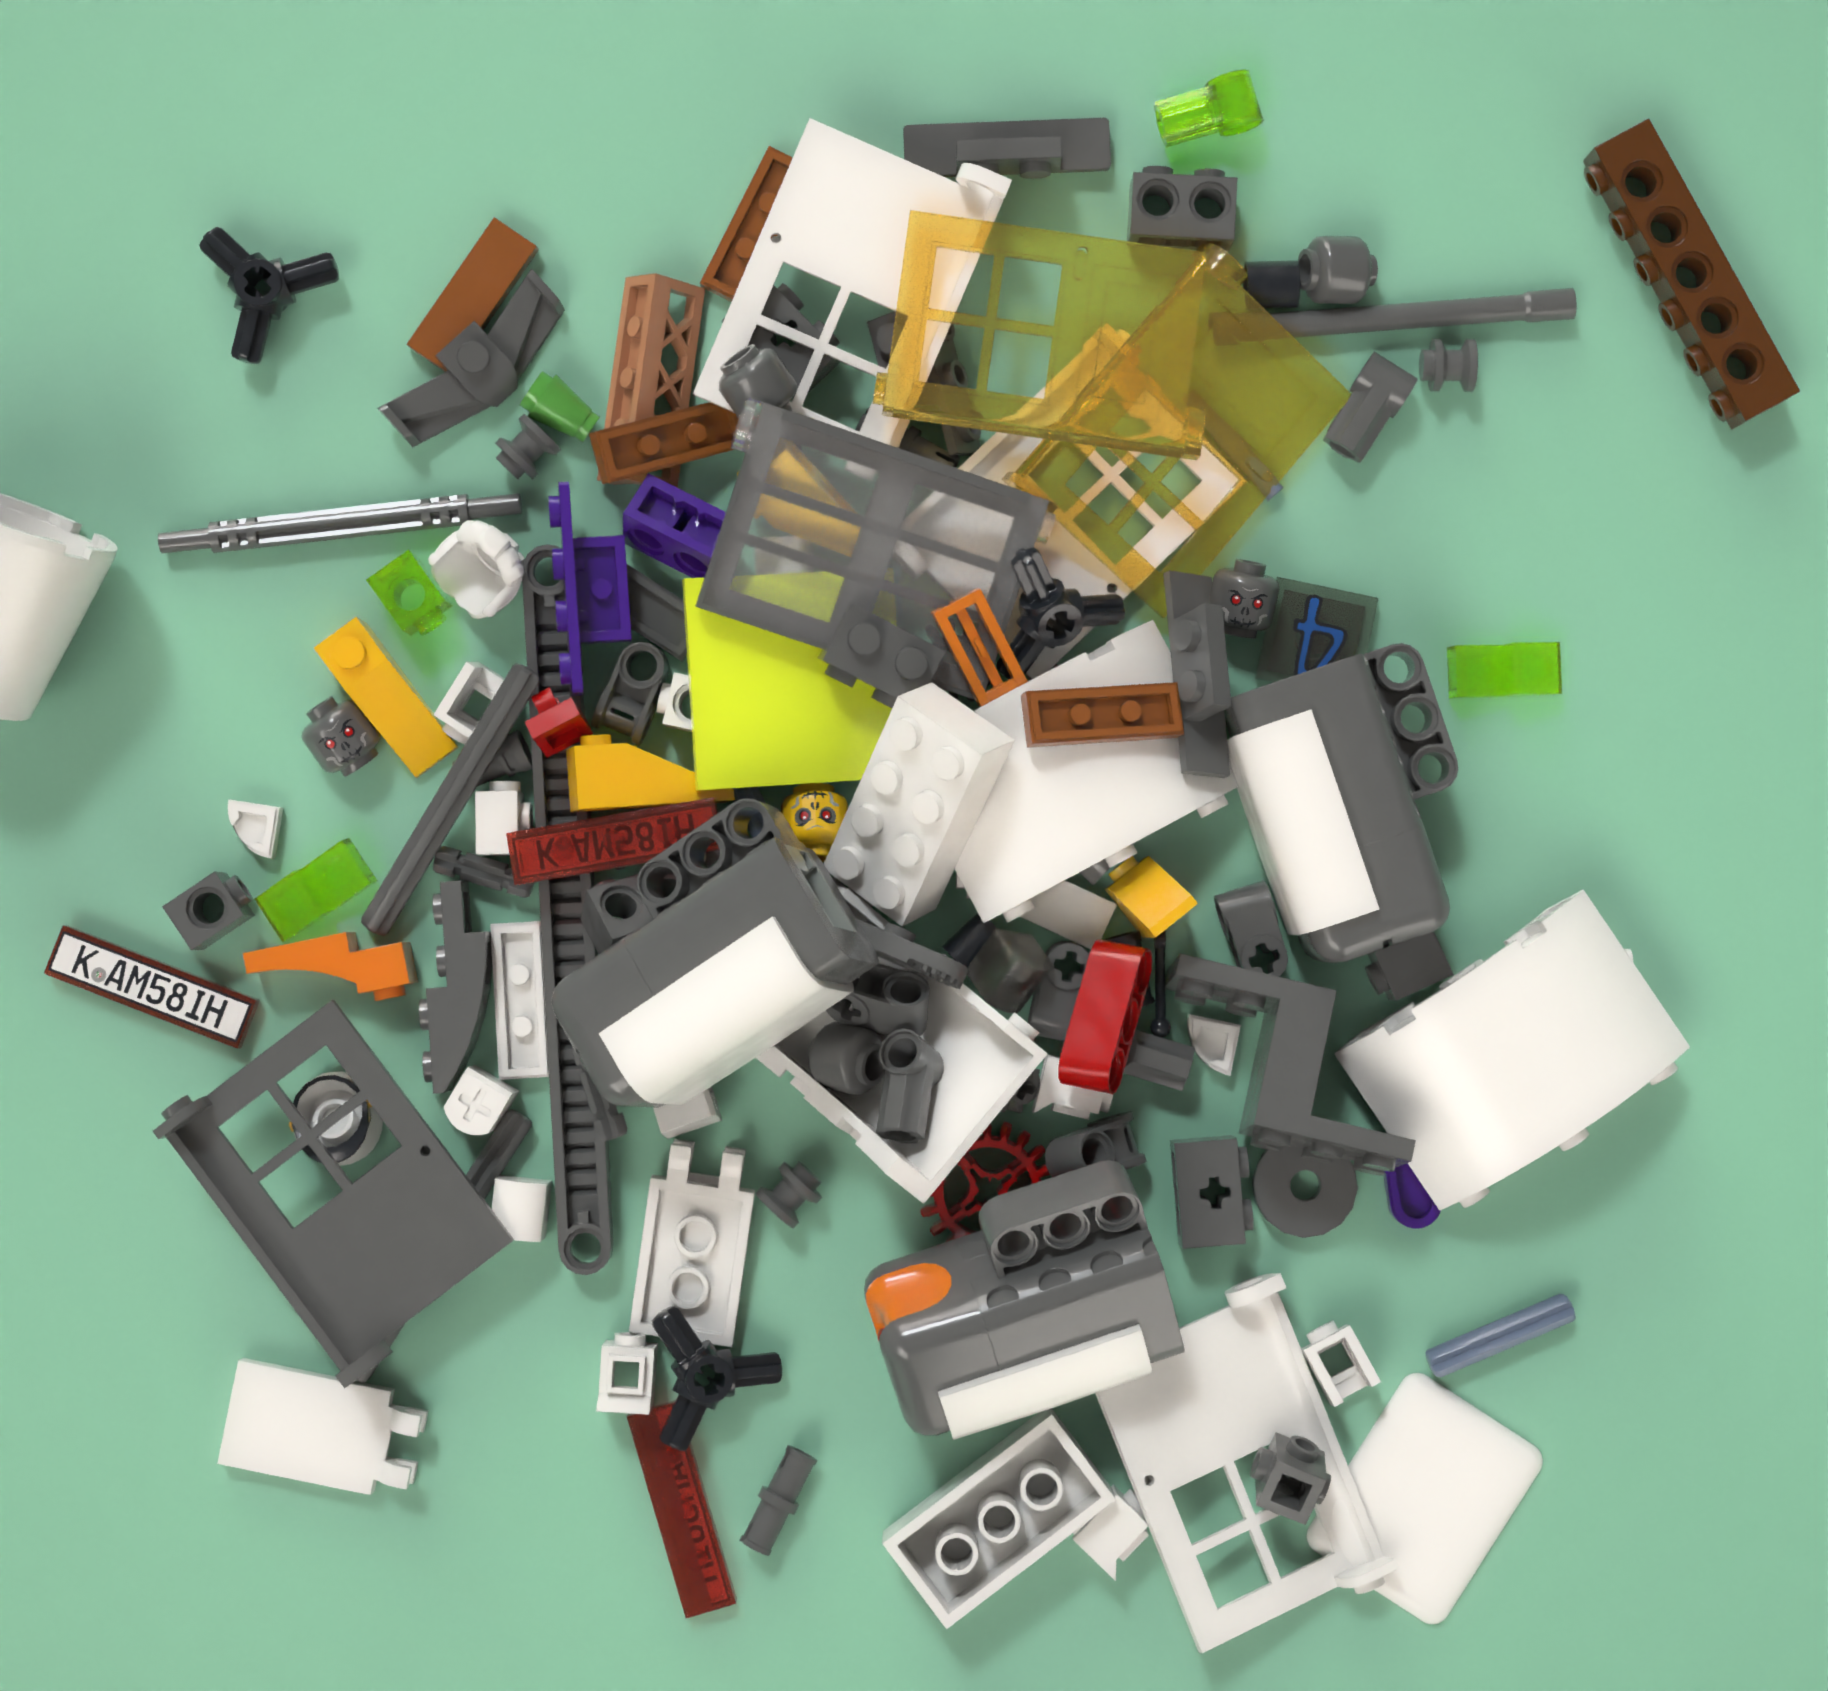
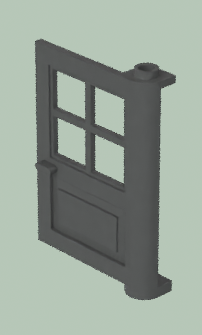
M331 1000L207 1096L192 1101L186 1095L171 1104L161 1113L166 1121L153 1130L158 1139L167 1138L339 1368L340 1372L335 1376L344 1389L393 1353L384 1340L386 1337L514 1241L513 1237L335 1000ZM324 1046H327L359 1088L360 1092L311 1128L277 1082ZM268 1090L301 1134V1137L253 1173L219 1127ZM368 1100L401 1144V1147L352 1183L318 1137ZM309 1145L343 1191L294 1228L260 1181Z

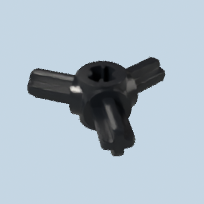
M215 227L208 231L199 244L200 250L230 277L227 285L236 294L234 308L241 311L231 354L233 358L245 363L259 364L262 361L271 320H279L282 311L288 305L296 303L295 294L329 285L339 280L337 263L331 253L325 252L289 264H285L282 258L268 261L259 252L250 255L220 227ZM262 279L271 287V290L265 296L255 288L256 284Z
M1033 547L1027 550L1021 548L1015 552L1016 556L1011 560L1010 564L1023 590L1019 598V611L1021 615L1016 620L1021 629L1009 646L1024 675L1045 646L1054 649L1056 646H1062L1071 642L1081 632L1082 627L1116 625L1124 619L1125 609L1121 596L1117 594L1081 596L1077 589H1065L1062 581L1051 578L1039 550ZM1000 657L996 663V668L1006 678L1011 679Z
M670 1306L662 1310L652 1320V1327L675 1359L671 1369L677 1376V1380L672 1390L679 1395L659 1435V1440L673 1449L679 1451L688 1449L706 1408L715 1410L718 1402L724 1397L734 1396L735 1388L774 1384L781 1381L782 1363L779 1354L776 1352L732 1357L729 1349L716 1350L710 1340L700 1341L676 1306ZM707 1364L715 1371V1376L713 1379L708 1376L707 1379L710 1383L702 1386L694 1377L696 1372L703 1374L700 1367Z

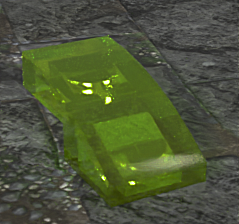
M1512 642L1504 645H1454L1447 647L1449 699L1562 694L1560 642Z
M347 838L339 841L303 868L292 871L254 900L281 941L285 942L329 915L378 880L351 839Z

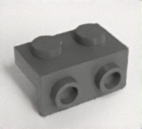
M849 602L826 649L821 650L818 659L829 664L824 674L852 688L858 679L875 688L871 698L893 708L899 695L931 682L946 651Z

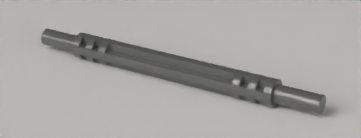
M520 493L469 499L468 494L216 521L209 522L208 528L159 533L158 545L162 554L211 548L213 553L446 528L461 526L467 520L522 514V502Z

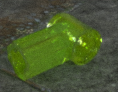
M1246 69L1219 75L1208 81L1203 88L1155 101L1153 106L1158 131L1166 148L1216 133L1223 137L1241 134L1256 128L1264 122L1250 72Z

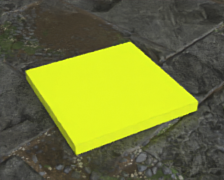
M887 568L883 579L894 583L893 568ZM826 571L733 576L729 589L829 623L844 577ZM704 577L682 579L696 791L861 780L892 708L871 698L875 688L858 679L852 688L824 674L829 664L818 659L821 648L696 607L695 604ZM879 590L872 613L896 625L895 594Z

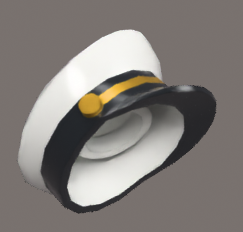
M346 1072L323 1073L302 1087L295 1096L293 1104L312 1128L360 1092V1090ZM366 1100L318 1138L339 1166L350 1165L365 1158L374 1149L382 1132L383 1120L368 1100ZM289 1122L290 1130L294 1132L295 1139L297 1140L301 1137V1134L292 1122ZM309 1145L302 1149L310 1158L322 1163Z

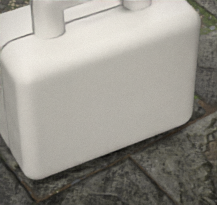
M1422 1373L1409 1374L1402 1380L1348 1467L1384 1557L1396 1559L1399 1567L1398 1570L1384 1576L1385 1583L1375 1589V1591L1424 1623L1438 1624L1449 1615L1542 1468L1543 1458L1536 1446ZM1337 1500L1332 1510L1331 1522L1339 1546L1345 1557L1354 1567L1368 1562L1348 1509L1343 1500ZM1316 1515L1308 1527L1307 1542L1315 1552L1325 1556L1333 1553L1327 1534Z

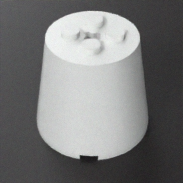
M0 493V719L23 721L31 718L114 561L118 547L110 539L100 534L94 533L92 540L80 535L82 524Z

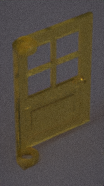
M910 210L888 373L877 372L873 404L883 405L882 416L1198 460L1202 449L1205 408L1188 406L1186 411L1207 253ZM937 248L994 256L986 316L929 308ZM1079 248H1084V249H1086L1087 254H1086V252H1085L1084 250H1078V249H1079ZM1005 257L1062 265L1054 326L997 318ZM927 320L984 328L976 389L919 381ZM995 330L1052 338L1044 399L987 391Z
M1211 243L1201 244L1191 255L1195 261L1021 466L1015 472H1007L1001 479L1010 487L1047 500L1043 514L1052 516L1161 618L1167 616L1163 574L1171 570L1201 575L1269 495L1271 487L1276 486L1344 406L1351 395L1324 366L1241 286L1248 277L1243 266L1227 251ZM1144 391L1187 430L1186 434L1153 473L1109 433ZM1195 440L1203 445L1238 479L1204 521L1161 482ZM1101 442L1144 482L1109 525L1065 485ZM1152 491L1195 530L1161 572L1157 571L1118 534L1119 530Z

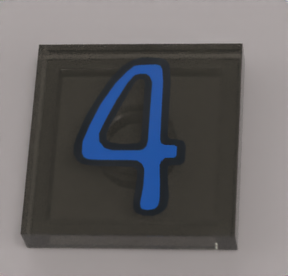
M1282 577L1275 578L1280 585L1273 622L1267 630H1264L1254 679L1274 683L1354 655L1367 653L1378 603L1377 597Z

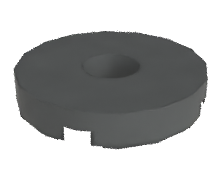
M1293 1146L1282 1147L1281 1151L1265 1150L1254 1170L1252 1188L1254 1201L1268 1222L1283 1233L1302 1238L1324 1235L1342 1224L1353 1209L1358 1190L1356 1173L1350 1160L1344 1158L1333 1159L1331 1164L1317 1162L1301 1157L1303 1149ZM1302 1170L1312 1171L1318 1178V1190L1309 1199H1298L1291 1192V1179Z

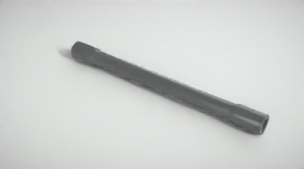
M1565 288L1528 291L1520 295L1266 314L1260 312L1218 314L1211 317L1213 346L1259 343L1268 339L1509 321L1544 322L1575 319L1577 302L1574 289Z

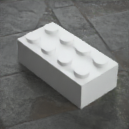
M932 682L899 695L826 857L824 866L828 872L902 927L935 910L1015 740Z
M1051 1408L1037 1413L883 1531L882 1544L940 1622L948 1629L1116 1500L1112 1487Z

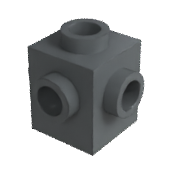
M1275 1432L1268 1449L1259 1448L1250 1470V1477L1255 1479L1256 1506L1306 1525L1315 1504L1320 1505L1323 1502L1331 1482V1475L1326 1473L1324 1451L1320 1450L1315 1443L1301 1436H1291L1289 1438Z

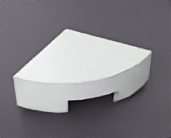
M228 799L229 820L239 839L252 852L263 857L275 859L283 808Z
M1188 1014V1036L1192 1047H1195L1196 1054L1210 1068L1231 1076L1241 1025Z

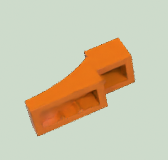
M343 932L243 953L247 974L275 970H306L325 973L356 983L358 994L373 992L375 1001L405 996L404 985L418 983L410 942H398L359 950L356 932Z

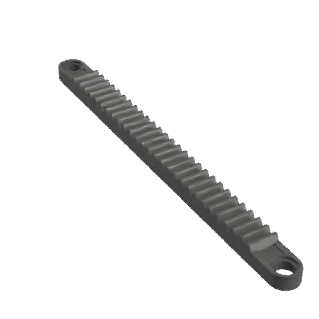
M548 544L538 546L530 551L524 559L523 567L525 573L522 578L527 667L540 677V683L532 696L550 687L555 698H558L560 703L572 697L585 716L584 686L582 696H572L571 684L561 685L559 653H569L567 632H557L555 601L565 600L564 580H560V582L553 586H543L538 583L535 577V568L538 563L545 558H552V548L559 547ZM530 697L529 715L531 719L539 713ZM531 737L536 834L590 825L591 811L570 812L566 750L573 746H579L580 741L547 758ZM593 867L538 877L558 1250L561 1261L566 1268L575 1274L581 1275L598 1272L608 1263L613 1252L609 1141H601L598 1137L594 1121L598 1119L596 1113L591 1114L579 1075L583 1072L581 1065L576 1066L572 1045L554 1015L551 999L554 988L562 979L598 955L581 921L586 890L594 887ZM590 1233L599 1240L601 1251L596 1260L582 1262L574 1256L571 1248L572 1241L578 1234Z

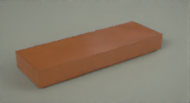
M768 146L700 281L702 288L732 302L793 157Z
M494 217L407 342V346L444 372H447L435 355L473 321L482 330L485 329L539 251L538 247Z
M710 402L589 433L602 484L748 446L743 423L736 414Z
M1178 682L1025 691L1020 695L1027 748L1179 738L1184 735Z

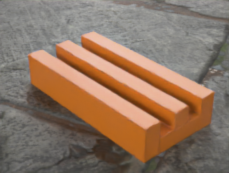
M976 588L965 596L949 602L948 605L931 612L978 706L982 707L1028 682L980 588ZM973 604L1011 676V679L1005 682L1002 681L965 609ZM954 614L993 687L986 692L948 617Z

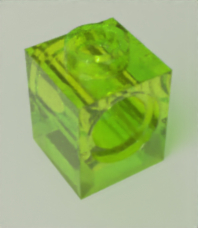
M409 549L366 579L401 630L410 636L417 631L421 636H424L435 630L447 619L444 612L453 606L420 559ZM413 584L422 585L425 591L422 605L414 610H404L401 604L403 591Z

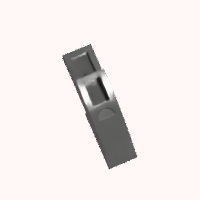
M461 880L440 882V893L433 894L434 921L436 925L443 924L444 945L437 946L436 949L437 971L439 977H446L447 987L426 988L427 999H420L419 1001L420 1026L422 1031L429 1030L430 1051H424L422 1057L423 1076L426 1083L432 1082L433 1094L451 1091L466 1068L482 1028L491 989L493 967L491 932H472L469 882Z

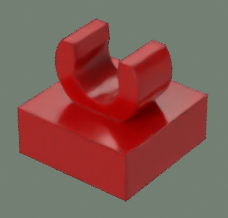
M550 687L531 697L539 714L525 721V724L532 739L547 758L579 742L581 736L593 734L586 717L572 697L560 703L559 699L555 698Z

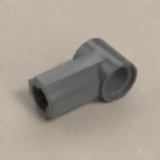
M1374 351L1349 389L1352 394L1331 423L1323 441L1343 457L1360 463L1389 417L1394 418L1414 388L1418 378Z
M903 1028L887 1035L879 1049V1060L882 1067L886 1070L876 1133L883 1139H890L900 1143H918V1140L925 1139L931 1090L941 1078L944 1065L938 1051L914 1031ZM916 1055L913 1062L907 1066V1063L911 1059V1057Z
M1135 1030L1124 1074L1183 1091L1192 1066L1195 1047Z

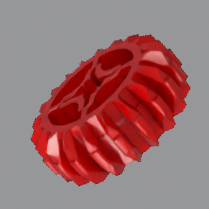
M1004 1121L1002 1123L999 1136L991 1135L992 1125L991 1123L982 1135L979 1136L958 1162V1165L969 1180V1187L964 1196L958 1200V1203L948 1209L943 1193L944 1179L930 1196L934 1198V1203L927 1204L920 1209L922 1217L939 1214L941 1218L930 1227V1232L933 1236L941 1234L948 1228L951 1231V1234L945 1241L948 1242L978 1232L959 1222L966 1216L969 1217L973 1213L980 1211L987 1202L986 1197L983 1203L977 1199L973 1201L979 1189L976 1177L970 1169L973 1168L981 1178L988 1177L989 1183L992 1177L997 1180L1002 1179L1001 1184L996 1188L998 1195L1007 1193L1008 1188L1025 1171H1028L1031 1184L1042 1181L1041 1177L1050 1175L1046 1163L1036 1166L1034 1162L1046 1152L1043 1145L1039 1144L1029 1152L1023 1149L1031 1137L1028 1131L1023 1130L1014 1142L1008 1139L1012 1130L1010 1122ZM983 1147H993L1005 1150L1017 1158L1008 1165L1005 1164L996 1170H988L979 1165L969 1151Z

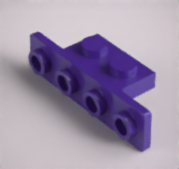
M568 481L558 482V496H548L550 528L560 527L562 548H552L554 580H564L565 600L555 601L557 632H567L569 653H559L561 685L571 684L572 696H582L583 680L580 644L631 642L632 638L625 535L573 538Z

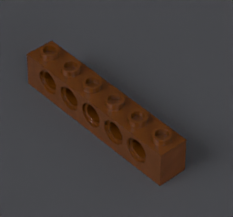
M1648 118L1594 147L1583 160L1586 166L1584 168L1585 180L1596 196L1602 195L1611 212L1608 217L1614 233L1621 241L1627 240L1636 257L1633 263L1637 275L1646 286L1651 285L1661 302L1658 305L1661 318L1671 331L1676 330L1686 347L1683 351L1685 361L1690 370L1696 376H1702L1711 392L1708 396L1710 406L1718 419L1722 422L1727 421L1732 430L1799 393L1800 389L1650 119ZM1634 177L1642 181L1646 188V197L1633 196L1626 188V178ZM1652 222H1659L1668 227L1671 233L1670 243H1663L1654 238L1651 233ZM1677 267H1685L1693 272L1696 278L1695 288H1686L1678 282L1676 278ZM1702 312H1710L1717 316L1721 323L1720 334L1710 333L1703 327L1701 322ZM1728 357L1738 358L1744 364L1746 375L1743 380L1734 378L1728 372L1726 367Z

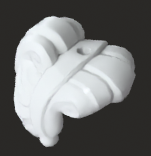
M467 520L464 522L459 530L448 536L428 558L432 576L446 594L453 597L457 604L464 608L472 618L476 619L493 617L508 605L516 596L525 573L523 567L525 558L522 553L518 552L519 544L507 533H502L493 525H488L479 520Z

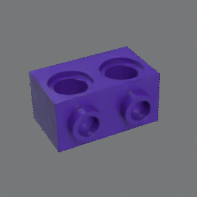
M648 473L623 512L625 544L691 578H702L705 576L726 512Z

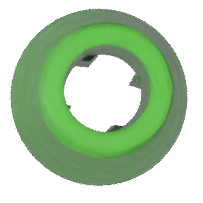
M544 371L539 374L520 403L521 407L530 412L528 414L529 418L573 438L575 437L581 442H584L600 416L592 412V409L557 374L552 378Z

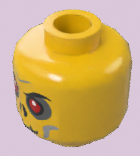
M801 784L794 787L793 794L784 799L781 804V813L786 818L799 842H802L806 848L812 849L820 860L825 862L848 810V803L845 797L836 793L835 788L830 784Z

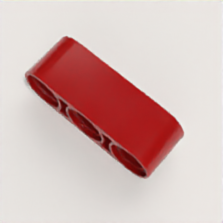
M1101 939L1094 942L1087 960L1060 1055L1058 1078L1061 1084L1112 1095L1116 1093L1123 1077L1152 971V953L1150 949Z

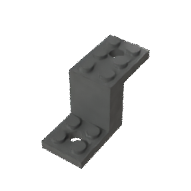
M1180 954L1170 965L1166 974L1165 989L1175 991L1174 998L1176 1000L1193 1005H1205L1206 999L1226 1003L1225 1011L1244 1017H1256L1257 1011L1264 1012L1238 1133L1251 1136L1250 1145L1271 1151H1281L1282 1147L1290 1146L1302 1148L1301 1157L1322 1163L1331 1164L1333 1159L1344 1158L1354 1161V1170L1383 1176L1385 1171L1393 1172L1396 1167L1412 1161L1416 1140L1311 1116L1337 990L1185 954Z

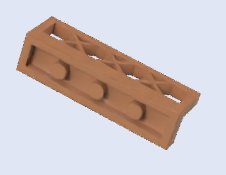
M657 273L625 277L604 429L655 416V400L662 394H664L671 407L670 412L689 407L705 288ZM670 292L687 297L684 319L678 324H675L668 311ZM671 343L678 356L677 369L668 376L661 363L662 349ZM681 464L662 469L661 477H655L678 487ZM598 470L597 481H601V477H600V474H599V470ZM647 473L609 484L641 485Z

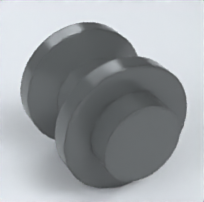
M1432 339L1429 350H1421L1419 378L1420 381H1428L1430 391H1440L1444 381H1459L1464 392L1474 391L1478 373V349L1475 339H1466L1460 350H1446L1441 339Z
M523 414L519 418L522 431L512 441L499 438L495 442L502 450L496 459L517 480L524 473L533 480L538 475L534 463L543 453L557 455L561 449L526 414Z
M783 1162L779 1167L783 1179L773 1190L760 1187L756 1195L778 1218L794 1229L799 1223L795 1211L805 1200L813 1203L820 1201L822 1196L816 1188L822 1182L801 1162H798L793 1168L786 1162Z

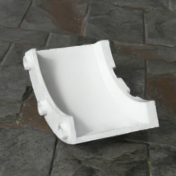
M1153 620L1109 640L1105 645L1089 654L1084 652L975 710L978 715L1015 740L955 867V871L983 923L1000 914L1004 915L1008 923L1035 908L1030 898L1103 859L1106 860L1110 868L1138 853L1133 843L1195 810L1203 818L1229 804L1224 794L1238 787L1231 765L1230 776L1226 778L1182 774L1178 738L1027 748L1020 696L1025 691L1173 682L1171 653Z
M833 876L832 879L856 919L884 930L887 923L890 922L872 908L873 905ZM878 957L879 964H883L900 970L911 971L902 966H899L897 964H894L890 961ZM918 972L928 981L930 987L927 1027L920 1037L940 1053L944 1065L941 1078L931 1090L925 1139L918 1140V1143H900L890 1139H883L876 1133L884 1076L878 1084L861 1095H853L825 1088L813 1078L808 1060L809 1045L825 1025L837 1022L830 1017L827 1011H824L757 1056L756 1059L780 1078L786 1070L795 1076L790 1084L805 1095L804 1099L836 1127L850 1134L857 1141L855 1144L886 1175L924 1204L1048 1053L1033 1042L1039 1032L1015 1012L1007 1020L966 985L962 984L960 989H956L938 982L937 975L934 979H931ZM851 1004V1006H850V1008H849L850 1011H853V1010H854V1008L852 1007V1004ZM877 1033L883 1042L887 1035ZM916 1055L911 1057V1059L907 1063V1066L913 1062Z
M1584 889L1544 910L1535 919L1505 940L1504 944L1506 946L1487 960L1479 959L1440 984L1439 988L1441 990L1417 1005L1411 1002L1388 1017L1362 1030L1334 1053L1386 1132L1416 1140L1412 1161L1408 1164L1439 1210L1458 1202L1461 1203L1463 1208H1467L1484 1198L1490 1192L1489 1186L1530 1164L1557 1146L1562 1151H1566L1578 1145L1589 1136L1586 1127L1620 1105L1650 1082L1651 1085H1655L1674 1074L1678 1070L1674 1061L1690 1048Z

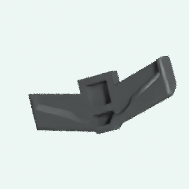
M531 269L488 335L473 321L435 355L447 372L377 409L412 447H415L489 407H498L517 389L518 380L565 311L561 301Z

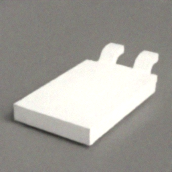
M674 1139L670 1146L667 1177L652 1175L650 1178L629 1332L658 1336L652 1327V1320L662 1310L670 1306H676L701 1342L710 1340L714 1345L732 1347L755 1197V1189L740 1187L746 1149L726 1146L722 1154L720 1176L690 1172L695 1142Z
M242 1358L238 1360L217 1464L368 1495L375 1491L377 1481L388 1486L407 1489L409 1484H413L415 1481L418 1462L387 1456L391 1433L393 1431L407 1436L418 1437L419 1432L423 1433L425 1431L429 1410L392 1404L395 1388L354 1381L344 1389L336 1376Z

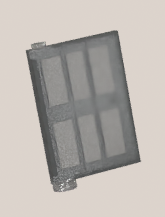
M747 397L730 447L744 452L745 455L695 606L825 650L849 602L854 603L946 651L931 682L941 689L975 700L931 612L948 605L949 602L965 596L976 588H980L1003 634H1005L1021 587L1010 563L1016 556L1015 552L1019 549L1024 548L1027 550L1033 548L1035 542L1046 544L1049 540L1056 518L1055 514L1046 511L1049 501L799 413ZM973 604L965 609L991 660L995 664L998 651ZM954 614L948 617L984 690H986L989 679Z

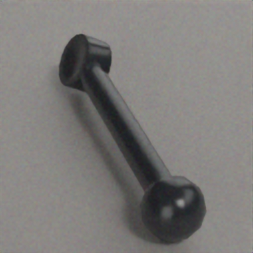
M1163 931L1154 938L1155 1019L1152 1021L1150 1029L1153 1035L1159 1037H1166L1171 1031L1170 1022L1166 1019V931Z

